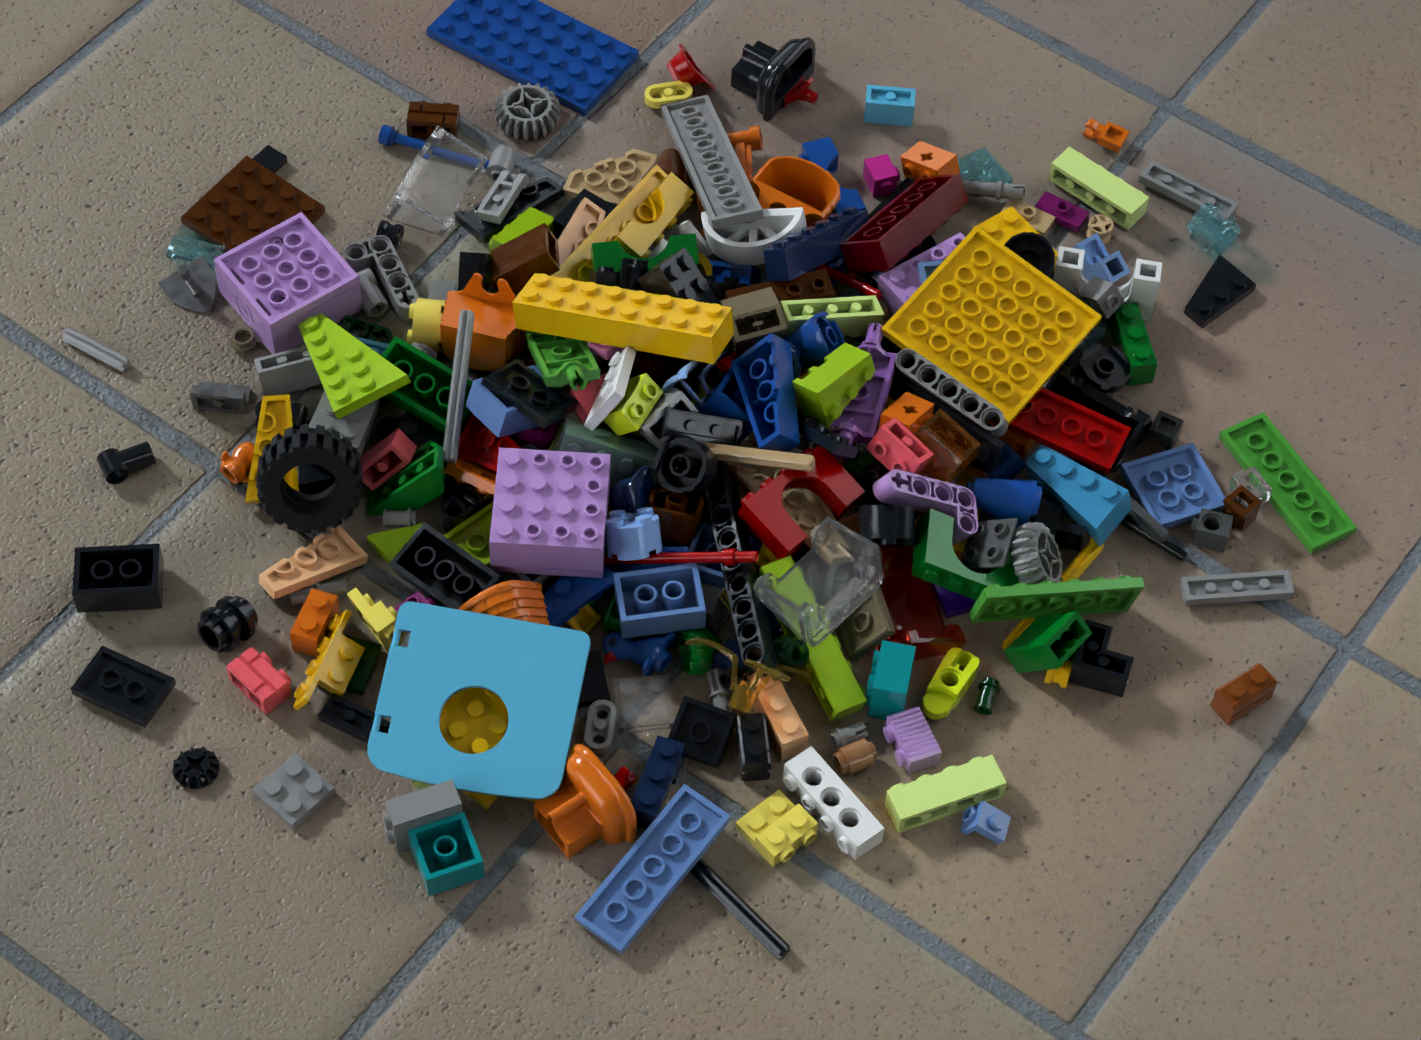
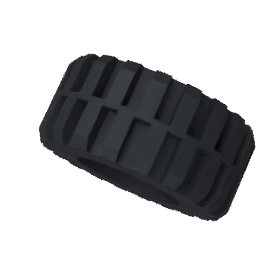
M309 424L300 425V429L297 430L294 427L285 429L283 436L276 434L272 438L271 444L265 445L262 450V456L259 457L257 496L259 502L263 504V510L268 516L273 514V521L277 524L282 525L285 523L287 524V529L296 531V528L303 529V533H311V530L318 529L320 533L327 531L328 526L332 525L333 528L341 525L342 518L345 520L349 519L353 514V509L359 505L363 487L362 463L360 462L357 449L352 448V443L346 437L340 439V432L334 429L328 432L325 430V426L316 425V428H309ZM315 464L329 470L336 480L328 489L319 493L309 494L299 492L290 487L284 480V476L288 471L299 465Z

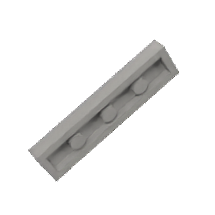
M1153 160L1139 177L1138 182L1225 226L1238 209L1239 203Z
M1289 570L1181 577L1180 588L1185 606L1292 599L1295 593Z

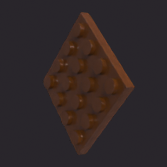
M246 155L181 216V223L224 252H228L300 212L314 224L325 213V206Z

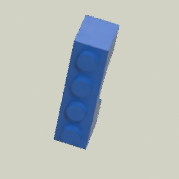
M830 137L802 143V152L799 158L817 164L831 175L837 171L839 153ZM840 187L841 197L832 214L842 213V209L848 207L866 210V206L857 190Z

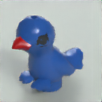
M621 631L609 633L602 642V650L605 654L604 662L608 664L615 660H632L640 667H643L642 676L645 679L652 675L653 670L662 673L672 660V654L668 650L677 645V632H670L662 637H650L634 641L636 637L622 639Z

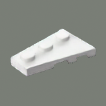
M629 346L621 353L616 352L609 362L611 367L605 376L584 424L591 431L624 398L636 351Z

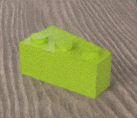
M529 207L525 212L520 213L513 222L507 224L501 232L490 239L488 245L490 254L491 250L543 223L547 225L554 235V217Z
M848 343L842 344L824 358L825 363L818 368L812 366L808 369L809 375L802 380L796 378L792 381L802 414L818 420V423L828 427L835 419L841 416L844 408L851 400L856 398L859 390L867 381L871 380L876 371L871 354Z

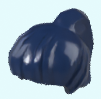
M643 466L632 477L621 480L612 486L609 495L612 511L625 510L626 513H637V509L648 506L649 495L653 485L651 468L649 466Z

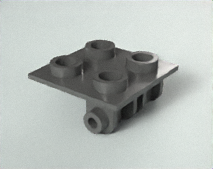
M1018 519L978 521V530L967 538L961 563L968 569L981 574H986L989 568H1003Z

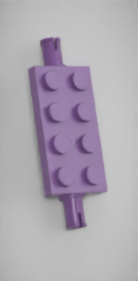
M875 323L869 324L865 341L857 347L871 354L876 371L871 380L867 381L859 390L856 398L851 400L844 408L841 416L835 419L829 426L834 429L833 434L838 433L850 438V444L852 442L869 444L877 433L880 416L884 411L896 369L895 358L897 353L886 352L880 345L883 337L881 329L883 325L877 323L875 331ZM832 453L835 458L840 459L841 455ZM843 456V457H842L843 460L849 458V457H846V456Z

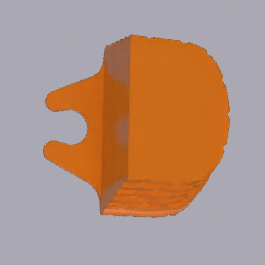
M779 156L769 159L750 181L762 209L803 207L807 227L815 226L816 221L828 220V216L832 215L841 197L840 185L828 171L811 161L793 156Z
M474 273L463 290L447 292L440 324L442 350L449 359L454 361L459 314L461 310H471L474 312L475 317L468 368L479 371H496L508 363L517 352H520L527 345L525 341L526 330L516 329L512 303L516 297L505 279H499L497 281L499 291L494 294L488 293L482 287V275Z
M520 580L501 582L470 598L458 609L550 625L547 619L548 614L545 610V598L541 591L542 585L539 582Z

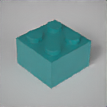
M882 640L880 651H874L872 670L867 685V702L865 703V705L870 706L868 717L886 720L887 716L904 711L916 646Z
M464 812L408 830L410 848L428 896L485 878L483 859Z

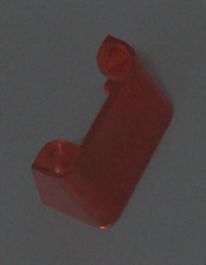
M880 545L857 569L855 583L859 595L874 584L881 587L896 631L895 634L885 641L916 646L914 661L947 654L954 647L961 649L966 644L961 627L958 624L945 626L932 584L912 575L914 546ZM881 644L876 646V650L880 651Z

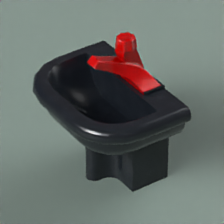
M810 37L791 39L779 50L759 40L753 46L748 43L745 44L741 59L732 68L731 86L756 99V109L763 115V120L770 121L781 108L796 100L815 104L819 96L816 92L808 89L814 81L810 76L814 73L815 42Z

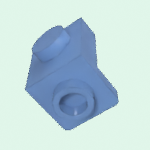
M982 801L968 807L963 813L961 833L967 835L976 831L998 845L1005 841L1011 817L986 801Z

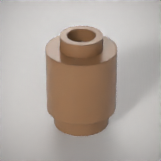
M862 738L838 748V751L832 757L835 767L841 775L846 773L851 775L874 765L877 751L871 741L867 742L866 739Z

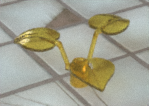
M692 638L685 643V645L699 644L714 648L732 661V684L729 690L734 692L728 706L750 714L755 700L757 701L759 693L770 678L773 681L779 679L790 681L791 678L785 674L787 673L796 678L804 688L808 687L813 680L812 675L795 667L778 663L775 669L761 662L745 659L744 664L757 669V672L751 683L741 680L740 685H738V656L736 653L715 641L705 638ZM763 673L768 674L769 676L764 677L757 687L756 684Z

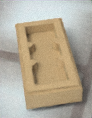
M1009 199L1001 210L1002 212L1012 206L1044 237L1055 223L1056 218L1016 199Z

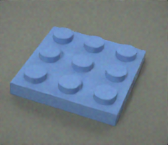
M1193 442L1121 464L1120 472L1138 504L1166 529L1193 521V517L1199 518L1202 508L1215 512L1223 511L1225 496Z

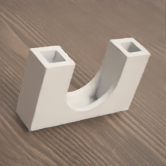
M1059 246L1053 281L1080 300L1077 293L1089 282L1082 274L1085 250ZM1136 259L1133 276L1130 281L1116 288L1124 299L1122 305L1138 303L1143 320L1150 321L1160 284L1162 262Z

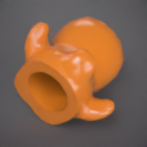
M241 443L236 447L231 457H229L228 451L222 453L219 470L231 483H248L249 475L246 473L251 469L254 443Z

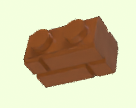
M1258 663L1251 667L1249 671L1243 672L1216 689L1211 707L1226 724L1230 725L1271 699L1277 682L1263 665Z

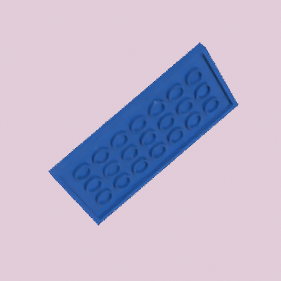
M455 0L427 28L428 37L523 85H527L530 82L534 86L539 83L541 88L547 86L549 92H554L560 104L584 116L639 58V50L538 0Z

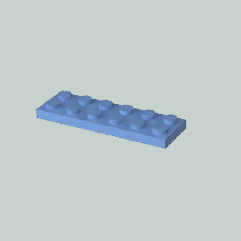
M684 783L575 915V921L622 955L729 824L731 815Z

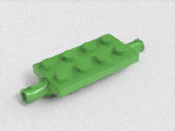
M525 331V341L547 387L560 388L570 384L573 390L578 391L577 385L580 390H583L587 383L600 379V369L586 341Z

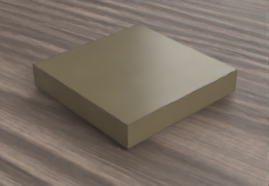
M875 584L834 613L848 658L853 661L858 660L881 644L882 640H886L896 633L881 587Z

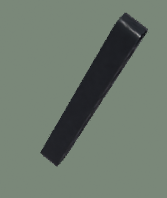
M718 461L715 480L705 492L717 551L723 552L724 549L735 548L737 551H752L746 524L737 515L741 508L735 477L729 469ZM755 562L737 563V565L725 566L723 563H720L742 660L759 676H769L776 670L778 662Z

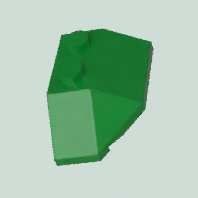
M429 440L417 448L408 465L374 491L371 489L368 491L366 514L370 516H383L384 509L407 510L408 507H412V510H418L436 497L441 496L445 490L443 447Z

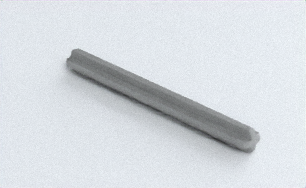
M461 310L459 314L443 444L444 462L455 463L458 458L475 317L474 312L471 310Z

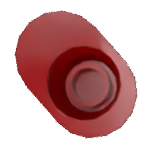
M680 43V51L667 63V69L674 81L688 82L691 86L706 82L715 90V86L697 67L687 49Z

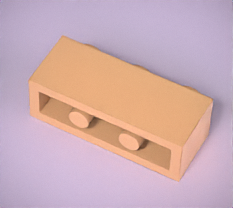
M774 671L766 677L759 676L757 673L748 675L745 694L755 713L765 714L768 738L780 761L797 756L806 750L809 734L776 672Z

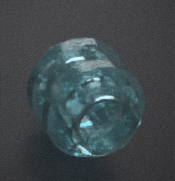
M1210 202L1202 205L1187 224V230L1191 233L1190 239L1194 242L1201 238L1207 243L1204 250L1208 254L1213 251L1217 255H1222L1239 237L1241 228L1237 225L1238 219L1231 216L1226 220L1220 215L1223 207L1219 204L1214 206Z

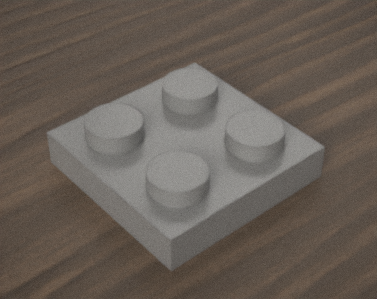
M296 753L252 790L253 796L292 830L296 829L336 793L335 787Z

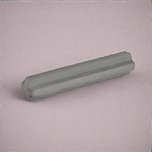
M71 327L67 328L62 334L64 342L122 372H125L131 365L129 357Z

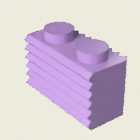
M920 706L887 716L886 725L883 727L885 739L888 743H893L896 749L894 752L896 761L900 767H905L909 775L934 765L937 766L940 763L941 748H939V744L934 738V734H932L927 720H925L920 710Z

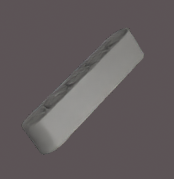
M903 349L897 354L895 363L904 376L993 436L1000 437L1006 433L1008 422L999 408L916 351ZM910 359L915 360V364L911 368H904L906 361ZM929 374H936L933 382H925V378ZM949 389H957L956 395L951 398L945 397ZM971 403L979 404L977 410L967 412V407ZM994 417L1000 418L997 426H988L989 420Z

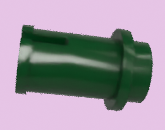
M985 677L983 681L979 682L980 692L974 710L982 715H991L996 694L1000 693L1001 688L998 680Z

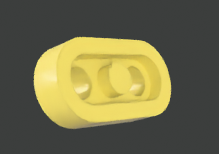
M682 81L653 84L645 89L644 100L647 106L660 109L662 104L692 98L693 88L688 82Z

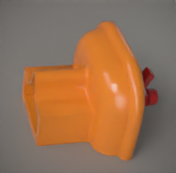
M575 744L571 747L570 755L567 757L563 785L560 786L553 796L534 803V818L568 859L600 838L611 844H618L624 841L634 842L637 829L636 813L625 791L638 782L637 778L626 766H622L613 776L588 747L583 744Z

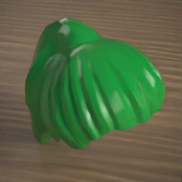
M706 628L677 631L678 651L684 662L682 670L690 676L707 673L714 663L713 657L723 645L721 640Z

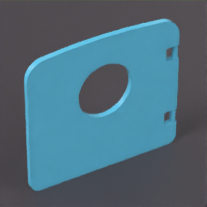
M412 601L403 603L398 610L373 726L368 740L367 754L371 763L382 772L431 785L452 779L456 790L536 800L553 796L559 790L563 781L590 650L589 636L585 632ZM401 631L410 633L408 647L398 646ZM468 688H483L498 695L506 705L509 716L507 731L502 740L492 749L478 754L463 753L454 749L445 741L440 730V715L444 705L454 694ZM382 717L391 718L388 733L379 732Z

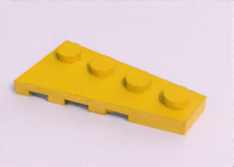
M290 394L263 396L245 504L260 503L257 496L258 489L256 488L259 457L262 456V450L265 445L271 444V440L276 434L283 436L285 429L293 427ZM294 467L286 473L284 480L290 487L299 491L297 467Z

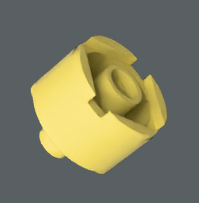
M418 298L416 302L410 303L409 319H413L412 330H408L407 343L410 345L414 342L422 343L431 347L436 352L444 353L441 344L440 324L445 300Z

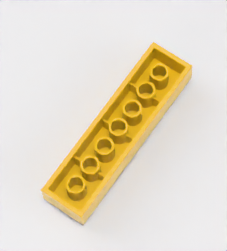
M534 273L512 302L516 329L620 348L629 346L637 351L715 364L734 335L732 307L721 306L716 303L698 302L693 299L675 298L669 295L646 293L641 290L623 289L618 286H606L594 282L548 276L546 274Z

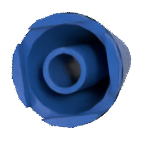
M821 311L816 313L785 338L800 348L802 355L799 354V362L802 363V369L821 366L825 363L824 358L845 343L836 321L830 322L826 318L829 315L827 312Z
M974 478L972 482H967L965 486L975 495L978 510L996 520L1017 518L1016 528L1029 523V519L1032 518L1033 514L1037 515L1042 494V487L1039 486L1041 482L1036 480Z

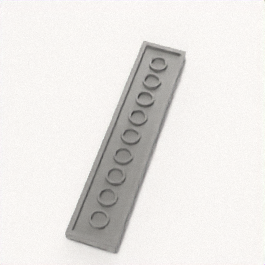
M704 95L662 104L661 112L713 230L727 229L732 225L749 224L756 220L764 219L763 209L709 96Z

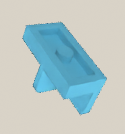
M867 85L864 122L911 127L916 89Z

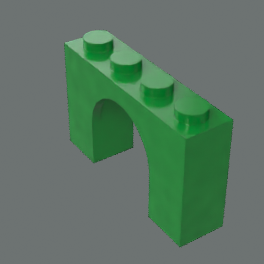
M930 508L916 522L912 564L913 576L923 579L925 582L946 588L951 592L969 597L974 601H977L984 588L990 585L998 584L1003 587L1019 583V578L1015 575V568L1012 565L1011 548L1003 568H989L986 574L977 573L964 566L954 552L952 545L954 517Z

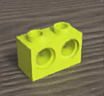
M647 373L630 378L624 398L603 419L604 422L618 436L639 430L663 394V390Z

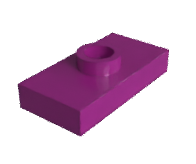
M1045 191L1034 206L1055 216L1056 224L1076 233L1086 222L1090 211Z

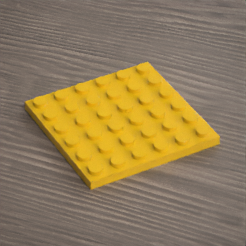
M976 225L881 329L883 336L902 350L912 349L999 408L1009 426L1096 327L1102 315Z

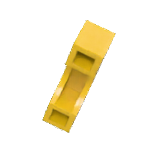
M671 172L648 197L654 212L653 223L642 224L631 220L612 241H618L629 255L646 259L651 253L648 249L651 244L655 247L665 236L662 231L665 228L669 230L677 222L678 218L675 215L678 212L682 214L690 206L691 202L688 199L694 191Z

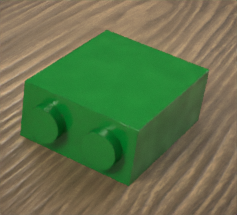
M1078 611L1037 617L1003 652L1018 674L1057 669L1083 644L1092 632Z

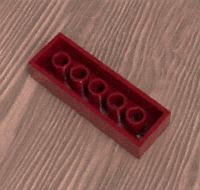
M960 173L917 179L841 242L839 247L848 272L866 274L874 270H880V272L892 270L899 260L906 258L908 253L912 249L919 247L926 237L933 235L939 226L946 224L948 218L960 212L961 207L969 201Z

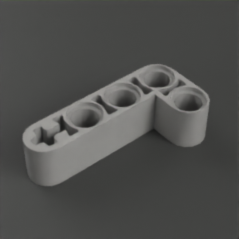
M377 235L349 244L344 250L345 261L356 273L366 268H370L372 272H375L399 321L404 324H413V319H409L410 303L416 302L419 297L391 240L384 235Z

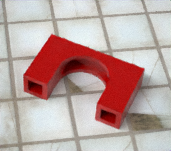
M820 445L813 450L808 447L801 453L815 457L813 471L782 468L779 471L780 475L775 479L772 476L760 485L761 490L757 493L749 492L740 501L742 506L737 515L778 560L795 553L801 548L808 537L784 509L782 503V493L791 488L808 489L818 495L838 518L857 504L865 493V490L829 451Z

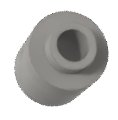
M500 145L492 152L486 173L494 182L504 169L513 171L516 162L514 150L509 146Z

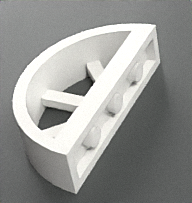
M804 208L763 209L764 219H759L749 224L732 225L727 229L713 230L705 212H701V219L707 244L714 254L734 264L758 265L765 263L763 250L773 246L772 243L774 241L786 240L787 235L801 233V229L807 227ZM758 235H764L767 238L757 241ZM749 236V242H738L743 237Z

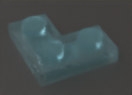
M985 147L958 159L962 181L978 179L980 182L990 183L1003 181V183L1012 184L1013 178Z

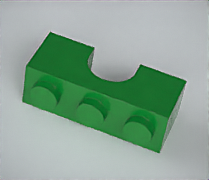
M1138 303L1121 305L1110 316L1108 327L1114 345L1122 346V353H1124L1130 363V377L1127 381V386L1153 383L1157 361Z

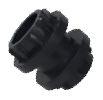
M236 595L234 597L224 596L217 601L215 607H208L201 613L200 622L197 624L198 634L209 649L219 653L222 651L232 652L240 645V640L247 641L255 634L258 616L254 607L245 598Z

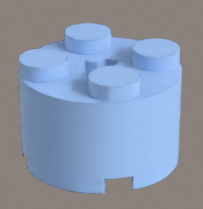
M652 507L639 508L636 510L637 513H626L625 510L609 512L605 529L608 558L612 559L614 554L621 561L638 560L649 557V552L655 549L656 554L662 551L659 516L653 512Z

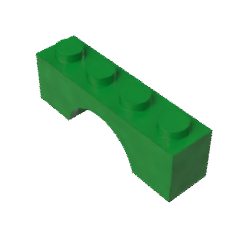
M696 234L670 236L665 249L657 256L648 259H640L629 255L618 241L592 243L590 251L593 271H598V266L614 267V273H620L622 258L648 260V271L662 259L683 247L692 256L698 268L699 256Z

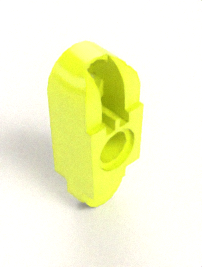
M958 647L951 648L947 652L929 683L922 700L923 712L927 717L939 720L947 717L951 710L956 708L976 679L980 663L978 657Z

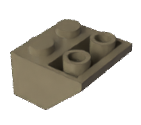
M771 287L720 300L721 306L732 307L734 335L731 341L734 351L752 347L770 333L780 338H786L787 325L780 303Z

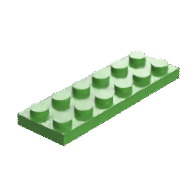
M1264 412L1220 431L1218 438L1310 554L1355 534L1357 529L1355 524Z
M1129 575L1121 576L1117 579L1098 577L1090 581L1071 579L1061 583L1044 581L1039 584L1027 585V583H1017L1013 586L1003 587L994 584L984 588L969 615L971 623L1035 619L1037 617L1078 611L1080 615L1127 612L1145 585L1142 577L1132 578Z

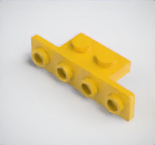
M348 609L340 615L335 614L327 626L330 630L327 637H323L318 644L316 651L319 654L316 660L313 659L305 671V674L308 675L305 683L302 682L294 693L296 698L293 705L294 709L299 710L309 702L316 685L321 686L332 694L339 696L344 694L365 650L364 647L342 634L352 613Z

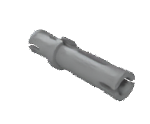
M963 181L967 196L996 198L998 201L1002 199L1024 200L1025 184L1003 183V181H997V183Z

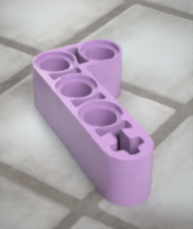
M898 469L891 470L873 484L875 497L883 503L914 506V511L926 513L932 508L954 517L953 545L959 544L978 530L976 498L973 492L966 487Z

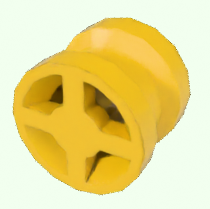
M1066 661L1057 669L1047 670L1044 683L1051 684L1054 682L1059 684L1061 688L1066 689L1073 662Z

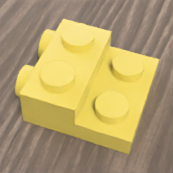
M354 588L347 593L362 622L377 641L382 644V647L388 654L395 630L397 612L392 606L386 608L381 600L375 604L367 593L362 595L357 588ZM401 631L398 646H401L400 644L405 637L404 634L406 632Z
M777 790L737 820L735 828L772 867H775L781 861L785 863L790 860L795 851L802 845L807 846L815 840L818 822L800 804L795 806L780 790Z

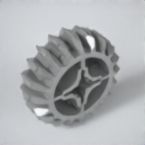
M519 82L517 87L510 85L508 90H502L501 96H497L494 114L497 125H499L501 131L506 132L507 136L514 135L516 140L523 137L527 141L528 138L537 140L538 136L545 138L547 132L553 133L554 127L558 126L561 109L558 98H556L553 91L549 92L547 86L541 88L539 83L534 86L530 82L527 85H522Z
M1038 522L1025 523L1016 528L1010 546V556L1012 557V565L1015 568V575L1019 578V583H1027V585L1039 584L1044 581L1060 583L1063 580L1061 576L1064 573L1062 570L1063 562L1061 561L1058 544L1054 540V535L1050 533V529L1043 523Z

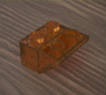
M941 408L915 435L935 454L921 472V475L950 483L977 457L981 444Z

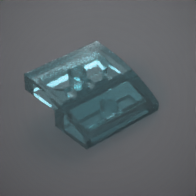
M182 225L179 234H174L165 257L190 263L202 255L210 269L214 270L213 259L226 252H224L222 246L212 244L185 225Z

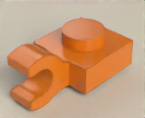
M1089 118L1085 125L1087 128L1083 132V136L1088 139L1097 138V144L1119 153L1130 131L1109 121L1104 126L1095 119Z

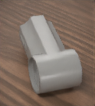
M370 268L357 272L360 281L363 309L369 317L378 318L382 316L388 309V302L378 289L373 272Z

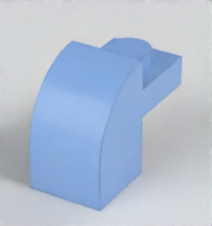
M1098 233L1074 245L1075 249L1085 250L1083 261L1085 268L1082 269V273L1088 281L1095 276L1113 283L1131 273L1119 250L1109 255Z

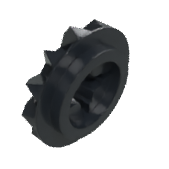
M191 746L186 752L180 751L179 757L173 760L175 780L181 786L189 789H200L208 786L216 779L220 769L219 760L214 751L210 752L204 746L202 748ZM189 762L200 763L203 773L195 768L191 770Z

